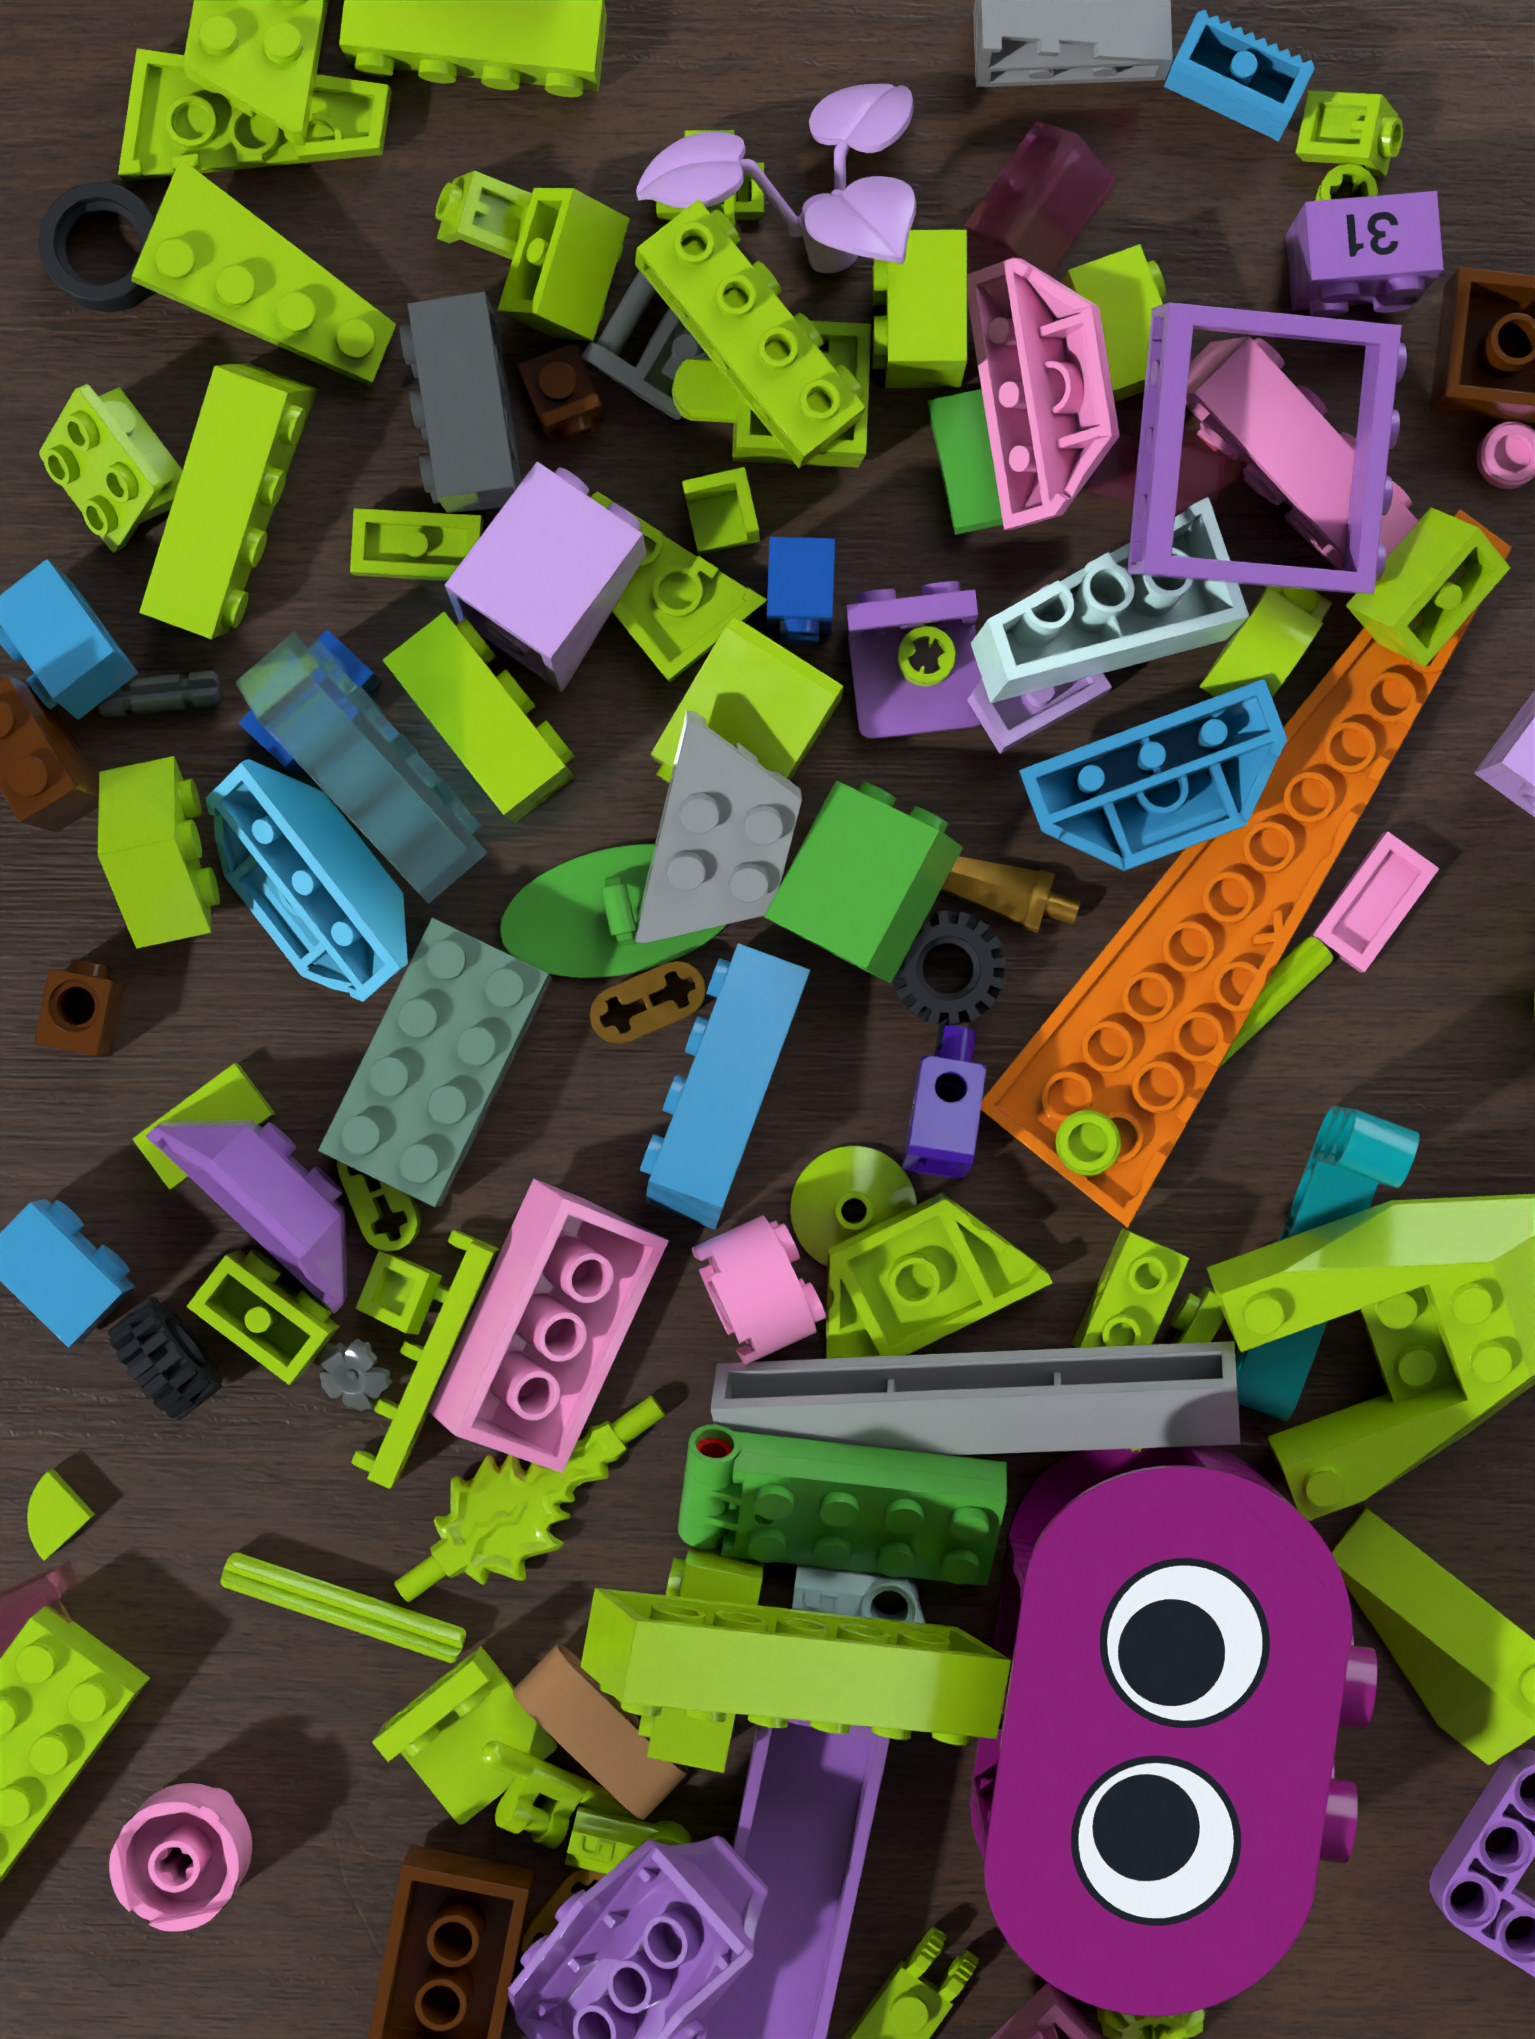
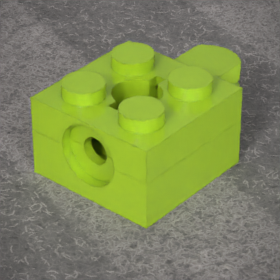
M810 321L823 340V345L819 347V350L834 368L840 364L844 365L861 385L865 395L860 401L866 408L856 424L804 465L859 468L866 455L871 324ZM692 357L682 362L676 371L672 387L673 403L682 417L690 421L734 423L732 461L795 464L710 357Z

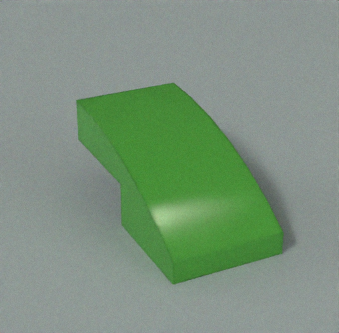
M982 389L927 400L928 415L941 464L942 482L955 535L1003 525Z

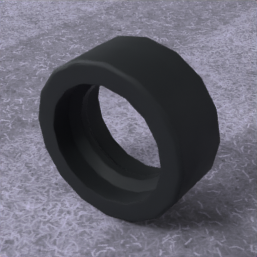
M96 181L74 186L54 200L42 219L38 247L43 268L55 285L67 297L86 309L111 313L133 308L153 293L152 290L131 281L137 262L132 270L117 282L105 285L87 282L78 276L69 264L66 251L68 237L76 224L91 213L100 211L116 212L130 220L137 230L141 245L140 257L155 217L141 198L121 185Z

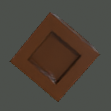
M71 959L69 970L49 968L34 1044L93 1056H111L126 982L107 978L109 966L83 960ZM81 988L89 991L95 1002V1010L92 1017L83 1024L76 1022L69 1012V1000L73 993Z

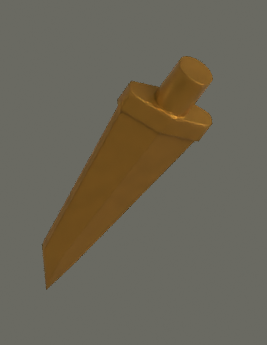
M960 856L957 858L941 889V892L1023 926L1022 929L1038 933L1043 916L1074 924L1081 901L1050 891L1055 873L1042 869L1036 871Z

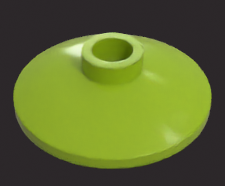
M844 1146L821 1154L803 1170L794 1186L791 1197V1222L796 1237L806 1252L819 1263L827 1266V1249L916 1206L917 1202L910 1179L892 1158L872 1148ZM852 1198L863 1201L867 1209L865 1217L855 1223L847 1221L841 1213L843 1204Z

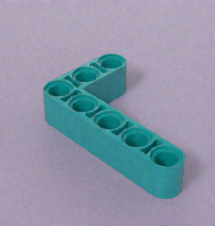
M1332 1106L1321 1124L1278 1241L1369 1209L1378 1183L1395 1188L1400 1187L1405 1181L1414 1161L1419 1143V1133L1357 1109ZM1328 1321L1240 1352L1238 1349L1236 1354L1239 1405L1284 1422L1288 1421L1296 1408Z

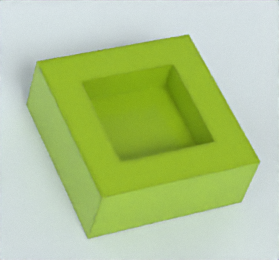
M379 1250L355 1309L404 1333L418 1335L442 1276L397 1254Z

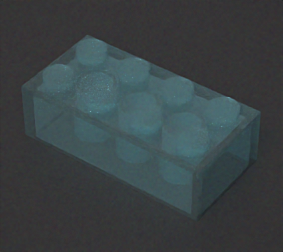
M293 631L235 682L257 720L428 904L431 903L488 853L474 834L483 825L467 808L468 805L443 777L440 778L430 767L427 759L403 732H398L373 698L361 686L358 688L344 671L345 668L319 639L309 647Z

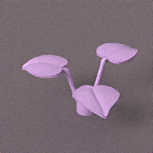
M891 84L857 85L836 91L816 105L809 119L813 139L820 144L837 145L834 150V190L831 194L822 193L809 198L803 204L800 216L795 215L757 163L751 159H743L746 151L743 139L726 132L693 134L676 141L664 149L652 160L643 173L636 189L638 201L649 199L671 207L688 208L699 199L705 207H710L722 203L734 195L743 184L744 175H748L756 182L787 223L790 236L803 237L810 266L815 271L820 273L840 272L850 267L857 260L858 256L903 264L906 257L908 236L916 215V199L912 188L902 180L883 176L861 178L846 188V157L851 148L865 153L879 152L902 136L913 115L914 104L911 91L908 87L902 85L897 87Z

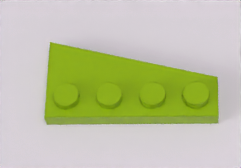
M138 48L136 50L118 175L123 181L173 176L180 158L199 173H210L383 155L392 91L387 84L317 74L305 146L296 145L285 138L282 129L258 114L254 118L248 116L232 106L231 101L225 95L211 93L188 79L183 67L184 55Z
M180 158L132 274L131 281L371 387L396 323Z

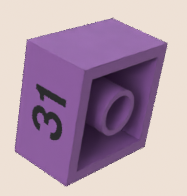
M1437 191L1305 202L1285 235L1291 309H1310V316L1328 318L1348 313L1349 306L1373 304L1374 311L1380 313L1409 309L1413 306L1412 300H1418L1444 270Z

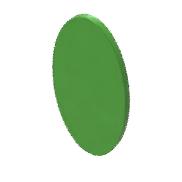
M637 844L589 853L562 863L543 873L527 884L509 903L501 920L500 932L504 946L513 957L546 973L574 978H602L636 973L679 959L710 941L726 925L645 944L635 942L636 923L655 844Z

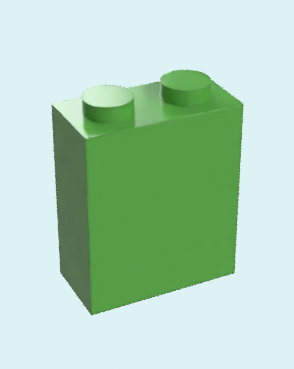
M836 780L764 917L790 933L891 984L963 847L944 834L949 823L929 811L914 806L910 815H907L893 808L897 798L868 782L863 781L857 791Z

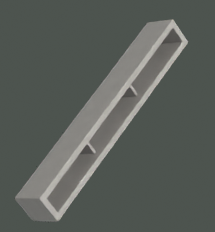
M1235 1341L751 1362L747 1365L743 1362L717 1363L710 1408L713 1424L725 1426L732 1431L941 1455L1241 1444Z

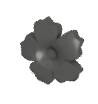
M355 1339L347 1349L342 1343L336 1345L327 1343L318 1356L319 1362L324 1368L320 1373L321 1387L330 1398H338L343 1394L342 1402L344 1405L359 1411L372 1409L376 1404L374 1398H379L384 1390L392 1384L389 1370L373 1367L377 1362V1356L371 1352L369 1342Z

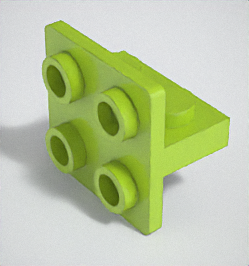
M88 384L76 388L39 451L40 458L43 460L50 477L65 489L82 512L87 526L92 532L102 538L112 552H116L126 546L139 524L171 509L182 474L181 467L120 387L99 397Z

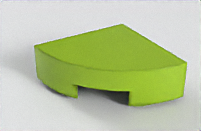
M53 1468L47 1471L37 1483L31 1495L27 1513L29 1535L34 1548L43 1561L53 1555L95 1516V1513Z

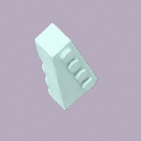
M1209 497L1191 505L1185 512L1175 517L1171 556L1230 561ZM1130 543L1112 553L1107 552L1089 562L1085 568L1071 576L1050 584L986 621L971 642V646L990 703L998 702L1227 640L1249 617L1240 587L1236 583L1127 574Z

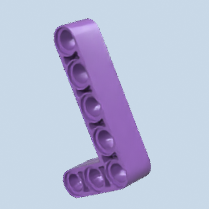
M1518 1750L1509 1754L1502 1761L1436 1864L1429 1882L1430 1893L1435 1903L1455 1927L1535 1977V1900L1515 1888L1535 1857V1797L1523 1798L1520 1796L1522 1781L1528 1775L1535 1773V1751ZM1499 1827L1512 1828L1511 1840L1504 1849L1493 1852L1485 1850L1486 1839L1494 1829ZM1465 1881L1478 1883L1476 1896L1469 1903L1464 1905L1451 1904V1894L1458 1884ZM1519 1916L1531 1917L1532 1924L1525 1936L1519 1939L1505 1938L1506 1928L1513 1919Z

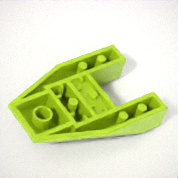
M1535 1194L1391 1200L1207 1267L1226 1324L1240 1352L1356 1310L1360 1311L1388 1393L1267 1437L1286 1492L1294 1508L1307 1521L1365 1501L1473 1431L1535 1385Z

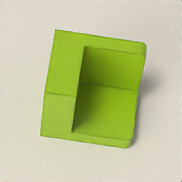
M745 467L688 479L682 482L698 556L760 542L759 527Z

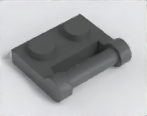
M639 270L597 343L589 342L580 360L595 372L615 381L668 416L679 420L682 416L676 409L672 397V387L676 371L686 359L709 356L669 307L635 366L618 357L656 293V290Z

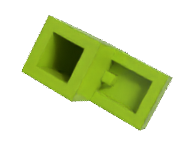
M1266 586L1249 612V617L1221 651L1200 688L1216 697L1265 678L1271 697H1273L1323 624L1321 621L1332 602L1314 590Z

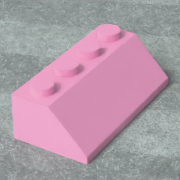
M533 1178L427 1411L455 1436L563 1473L669 1240L584 1198Z

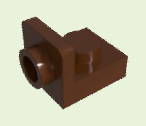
M577 342L517 365L547 440L557 436L560 437L561 442L577 440L597 429L595 421L606 417L587 367L580 360L582 354Z

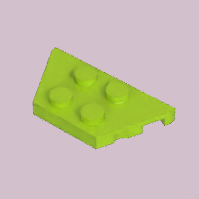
M194 0L183 60L186 77L211 93L225 95L231 101L232 106L248 116L254 118L258 114L282 129L287 140L296 145L305 146L329 0Z
M940 1193L827 1249L826 1359L908 1355L1052 1284V1280L1043 1266L945 1194Z

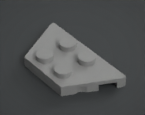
M686 711L636 923L635 942L645 944L764 916L780 887L802 802L801 789L777 771L765 769L759 763L757 756L738 742L733 746L706 726V719L697 712Z

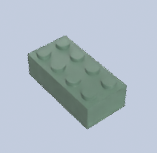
M432 918L318 1151L433 1207H442L553 978L548 973Z

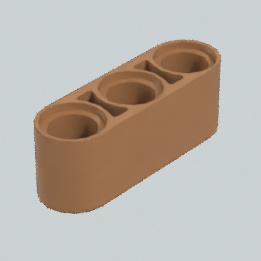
M556 1644L512 1690L513 1695L523 1709L627 1810L642 1820L646 1819L690 1773L686 1765L647 1758L650 1737L638 1735L641 1718L637 1714L621 1709L620 1701L613 1695L602 1692L600 1684L581 1668V1660L561 1644Z

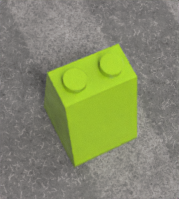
M732 615L651 752L653 759L662 764L656 775L670 783L685 715L688 710L697 712L706 719V726L734 746L738 742L757 756L759 763L765 769L777 771L790 781L841 702L843 685Z

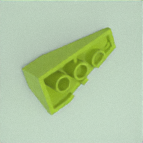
M1364 1506L1330 1549L1341 1571L1345 1586L1417 1692L1436 1724L1487 1765H1491L1535 1735V1639Z

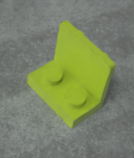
M479 1646L385 1722L372 1741L387 1762L401 1753L453 1819L460 1825L465 1824L505 1792L515 1778L484 1763L481 1753L483 1747L488 1742L499 1741L542 1760L552 1754L558 1745V1742L519 1704L512 1691L515 1687L482 1646Z

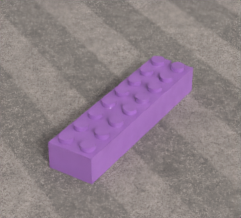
M789 1719L788 1727L770 1728L757 1725L732 1848L768 1886V1894L756 1927L753 1942L754 1957L701 2021V2025L706 2029L701 2039H826L890 1738L873 1733L871 1731L872 1727L851 1725L850 1733L834 1734L817 1730L810 1726V1721Z

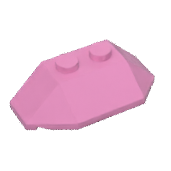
M1011 258L967 274V301L1004 530H1013L1062 516L1120 436L1099 306L1025 260Z

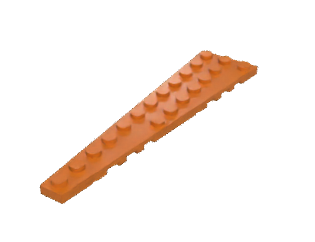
M1461 509L1456 513L1455 518L1479 527L1503 559H1507L1512 548L1510 545ZM1481 603L1425 667L1379 645L1369 632L1363 628L1283 727L1287 742L1278 757L1247 825L1188 847L1181 853L982 1099V1112L1125 1227L1129 1228ZM1092 1110L1106 1115L1114 1122L1121 1137V1151L1117 1161L1109 1170L1096 1176H1082L1072 1172L1060 1160L1056 1150V1135L1060 1125L1067 1117L1079 1111Z

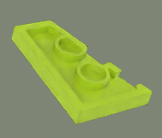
M598 491L590 497L606 509L611 503L617 504ZM632 514L642 525L639 531L643 533L647 554L612 610V613L670 683L714 647L732 615L745 622L767 604V599L750 588L747 589L720 572L711 563L700 556H695L664 536L662 532Z

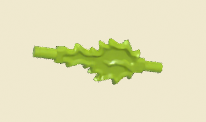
M650 1395L612 1424L607 1420L601 1425L590 1426L585 1437L582 1440H577L563 1473L532 1462L529 1469L525 1471L520 1465L519 1458L508 1454L503 1465L497 1467L493 1456L487 1455L475 1477L468 1481L463 1480L458 1475L451 1478V1513L446 1516H436L434 1519L441 1540L430 1547L431 1556L394 1582L400 1595L409 1603L446 1575L453 1578L463 1572L480 1584L487 1583L490 1572L499 1573L514 1580L525 1581L527 1579L524 1565L526 1559L559 1550L564 1545L561 1540L555 1538L549 1532L552 1524L570 1518V1514L564 1512L560 1508V1504L575 1501L573 1491L577 1486L589 1481L608 1479V1464L617 1461L628 1450L627 1443L666 1416L662 1407Z

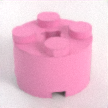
M762 1215L692 1247L695 1258L700 1261L707 1258L710 1265L699 1269V1272L727 1334L735 1333L739 1344L744 1341L747 1344L736 1350L745 1365L816 1333L815 1322L826 1318L821 1301L810 1282L805 1284L802 1278L797 1279L791 1262L800 1259L792 1236L784 1223L779 1225L776 1220L769 1223Z
M195 1783L176 1784L161 1789L150 1796L126 1822L111 1851L109 1861L110 1879L119 1902L129 1912L133 1910L140 1917L149 1921L148 1925L163 1931H186L209 1922L229 1902L248 1871L252 1857L250 1828L244 1814L226 1790ZM174 1847L180 1848L183 1854L191 1856L192 1862L190 1865H186L183 1856L172 1855L171 1851Z

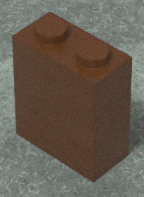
M7 675L0 680V791L19 823L57 833L99 807V780L56 708L49 709L39 699L29 684Z

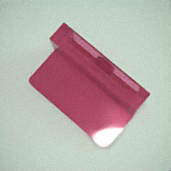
M1036 121L964 226L978 241L1009 251L1015 258L1025 260L1050 276L1113 186L1115 177L1077 133Z

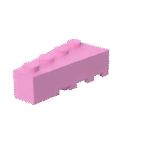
M1248 336L1210 342L1191 361L1189 366L1186 407L1201 421V429L1197 435L1214 452L1219 449L1232 459L1240 458L1247 465L1243 469L1245 476L1243 480L1260 496H1263L1271 503L1280 505L1284 501L1291 509L1285 515L1286 521L1337 570L1343 571L1356 439L1347 432L1339 434L1323 417L1327 413L1325 404L1309 388L1303 385L1296 387L1280 370L1285 365L1282 357L1263 339L1256 338L1253 340ZM1393 481L1392 502L1388 513L1384 516L1382 515L1379 541L1385 545L1386 558L1418 522L1415 516L1408 510L1412 505L1411 499Z

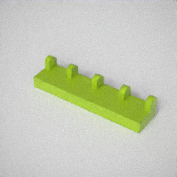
M454 1229L450 1234L448 1242L458 1249L466 1250V1253L450 1289L440 1284L437 1287L433 1299L442 1302L443 1306L425 1347L409 1340H404L399 1352L418 1361L400 1404L384 1398H379L374 1411L392 1419L377 1457L369 1452L356 1450L351 1461L353 1465L370 1472L367 1477L368 1480L389 1489L400 1480L429 1412L427 1410L500 1251L495 1246Z

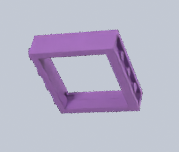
M1171 302L1152 308L1127 574L1352 594H1374L1375 581L1381 579L1386 563L1385 545L1379 542L1382 515L1384 516L1388 513L1393 497L1392 479L1390 476H1386L1389 449L1394 448L1400 429V416L1398 411L1393 409L1395 386L1396 383L1401 381L1407 362L1406 346L1404 343H1400L1402 325ZM1193 329L1366 346L1343 571L1171 556Z

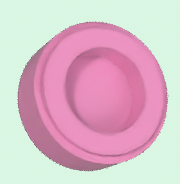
M1505 422L1489 431L1480 441L1476 452L1477 467L1482 477L1491 485L1502 489L1518 488L1534 478L1535 430L1524 423Z

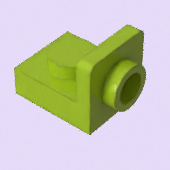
M1308 90L1296 154L1302 161L1364 165L1373 176L1386 177L1390 159L1398 155L1402 145V120L1398 118L1397 112L1382 94Z
M475 170L457 177L452 183L448 182L445 185L437 202L435 217L441 221L437 239L449 244L462 240L513 260L532 193Z

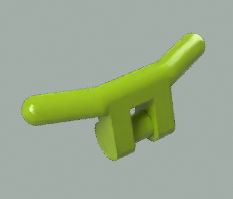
M499 1741L488 1742L482 1749L481 1756L486 1765L515 1777L496 1809L495 1822L500 1828L515 1834L523 1830L531 1833L534 1842L554 1849L564 1840L569 1828V1818L578 1804L595 1810L639 1819L627 1810L609 1791L597 1783ZM539 1793L548 1796L541 1809L533 1806Z

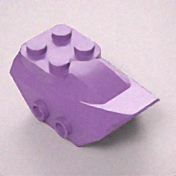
M714 1836L703 1841L678 1845H666L648 1839L587 1892L581 1890L575 1893L558 1909L555 1918L559 1924L550 1935H546L536 1941L520 1960V1963L525 1968L508 1988L510 2017L529 2039H701L706 2031L701 2025V2021L754 1957V1936L758 1919L768 1894V1886L722 1837Z

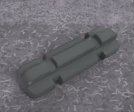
M213 671L190 672L189 678H184L180 674L132 678L129 680V684L121 686L98 704L96 709L98 714L104 717L127 715L128 710H132L136 714L183 710L187 709V704H192L196 708L217 706L221 703V683L218 674Z

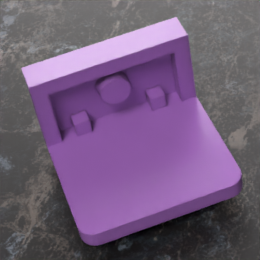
M957 581L938 582L922 586V596L896 599L894 589H880L857 594V604L846 605L845 618L858 728L864 738L873 740L977 727L981 724L967 701L981 679V673L971 646V642L976 636L975 622L978 617L975 589L960 591V585ZM923 626L936 627L945 632L953 641L956 651L955 664L949 676L940 684L931 687L916 686L907 681L900 672L897 663L898 649L903 638L913 629ZM929 640L916 642L914 644L916 648L915 656L909 660L910 665L918 672L921 666H924V674H931L939 670L937 659L943 654L942 648L935 642L929 648Z

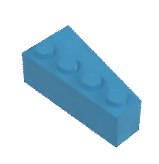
M739 943L731 962L719 958L706 993L717 998L710 1019L707 1020L697 1016L684 1051L695 1056L687 1079L675 1075L662 1109L663 1112L673 1115L666 1136L663 1138L652 1135L640 1167V1171L651 1175L648 1181L644 1204L716 1230L729 1189L741 1162L749 1135L759 1113L773 1070L777 1064L806 985L810 969Z

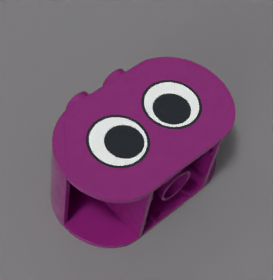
M1216 1445L1142 1448L1141 1452L1139 1450L1132 1452L1131 1449L1071 1451L1045 1469L1026 1490L1017 1505L1007 1537L991 1648L1011 1659L997 1739L978 1737L970 1797L972 1826L976 1842L984 1858L986 1892L997 1925L1013 1950L1035 1973L1066 1994L1103 2009L1131 2015L1168 2016L1195 2012L1217 2005L1238 1995L1266 1975L1287 1953L1308 1918L1314 1899L1319 1860L1342 1864L1348 1862L1356 1834L1358 1795L1355 1782L1335 1779L1334 1755L1339 1726L1365 1730L1369 1725L1377 1688L1376 1652L1373 1648L1354 1646L1352 1612L1348 1592L1341 1571L1320 1534L1265 1478L1234 1454Z

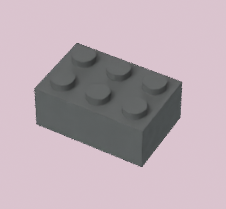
M486 292L407 303L410 324L400 325V338L406 365L411 364L414 378H419L420 388L410 389L409 395L416 429L421 428L423 440H428L430 449L429 453L419 454L425 492H430L433 503H441L448 514L483 515L500 512L522 482L499 325Z

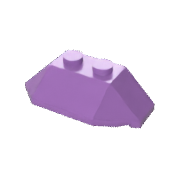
M253 1120L163 1121L146 1135L157 1148L165 1153L333 1314L342 1307L348 1296L346 1207L337 1198L343 1191L331 1177L317 1166L308 1172L293 1158L291 1154L297 1148L279 1128L270 1122L262 1128Z

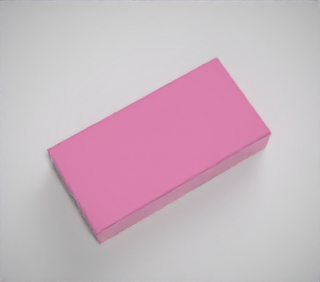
M1384 832L1309 936L1319 939L1332 953L1360 973L1365 972L1440 868L1390 832Z

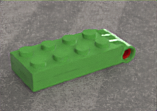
M717 1424L704 1425L691 1433L688 1443L678 1519V1533L684 1542L699 1549H711L722 1543L721 1556L757 1560L764 1563L777 1562L821 1567L827 1570L839 1569L884 1574L890 1577L946 1581L953 1584L987 1586L1007 1502V1462L732 1431L725 1426Z

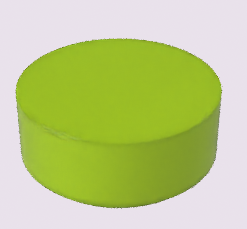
M1084 1110L1070 1115L1060 1125L1056 1135V1150L1060 1160L1072 1172L1082 1176H1096L1109 1170L1117 1161L1121 1151V1137L1116 1125L1109 1117L1097 1111Z

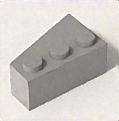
M975 0L976 88L1166 80L1173 62L1171 0Z

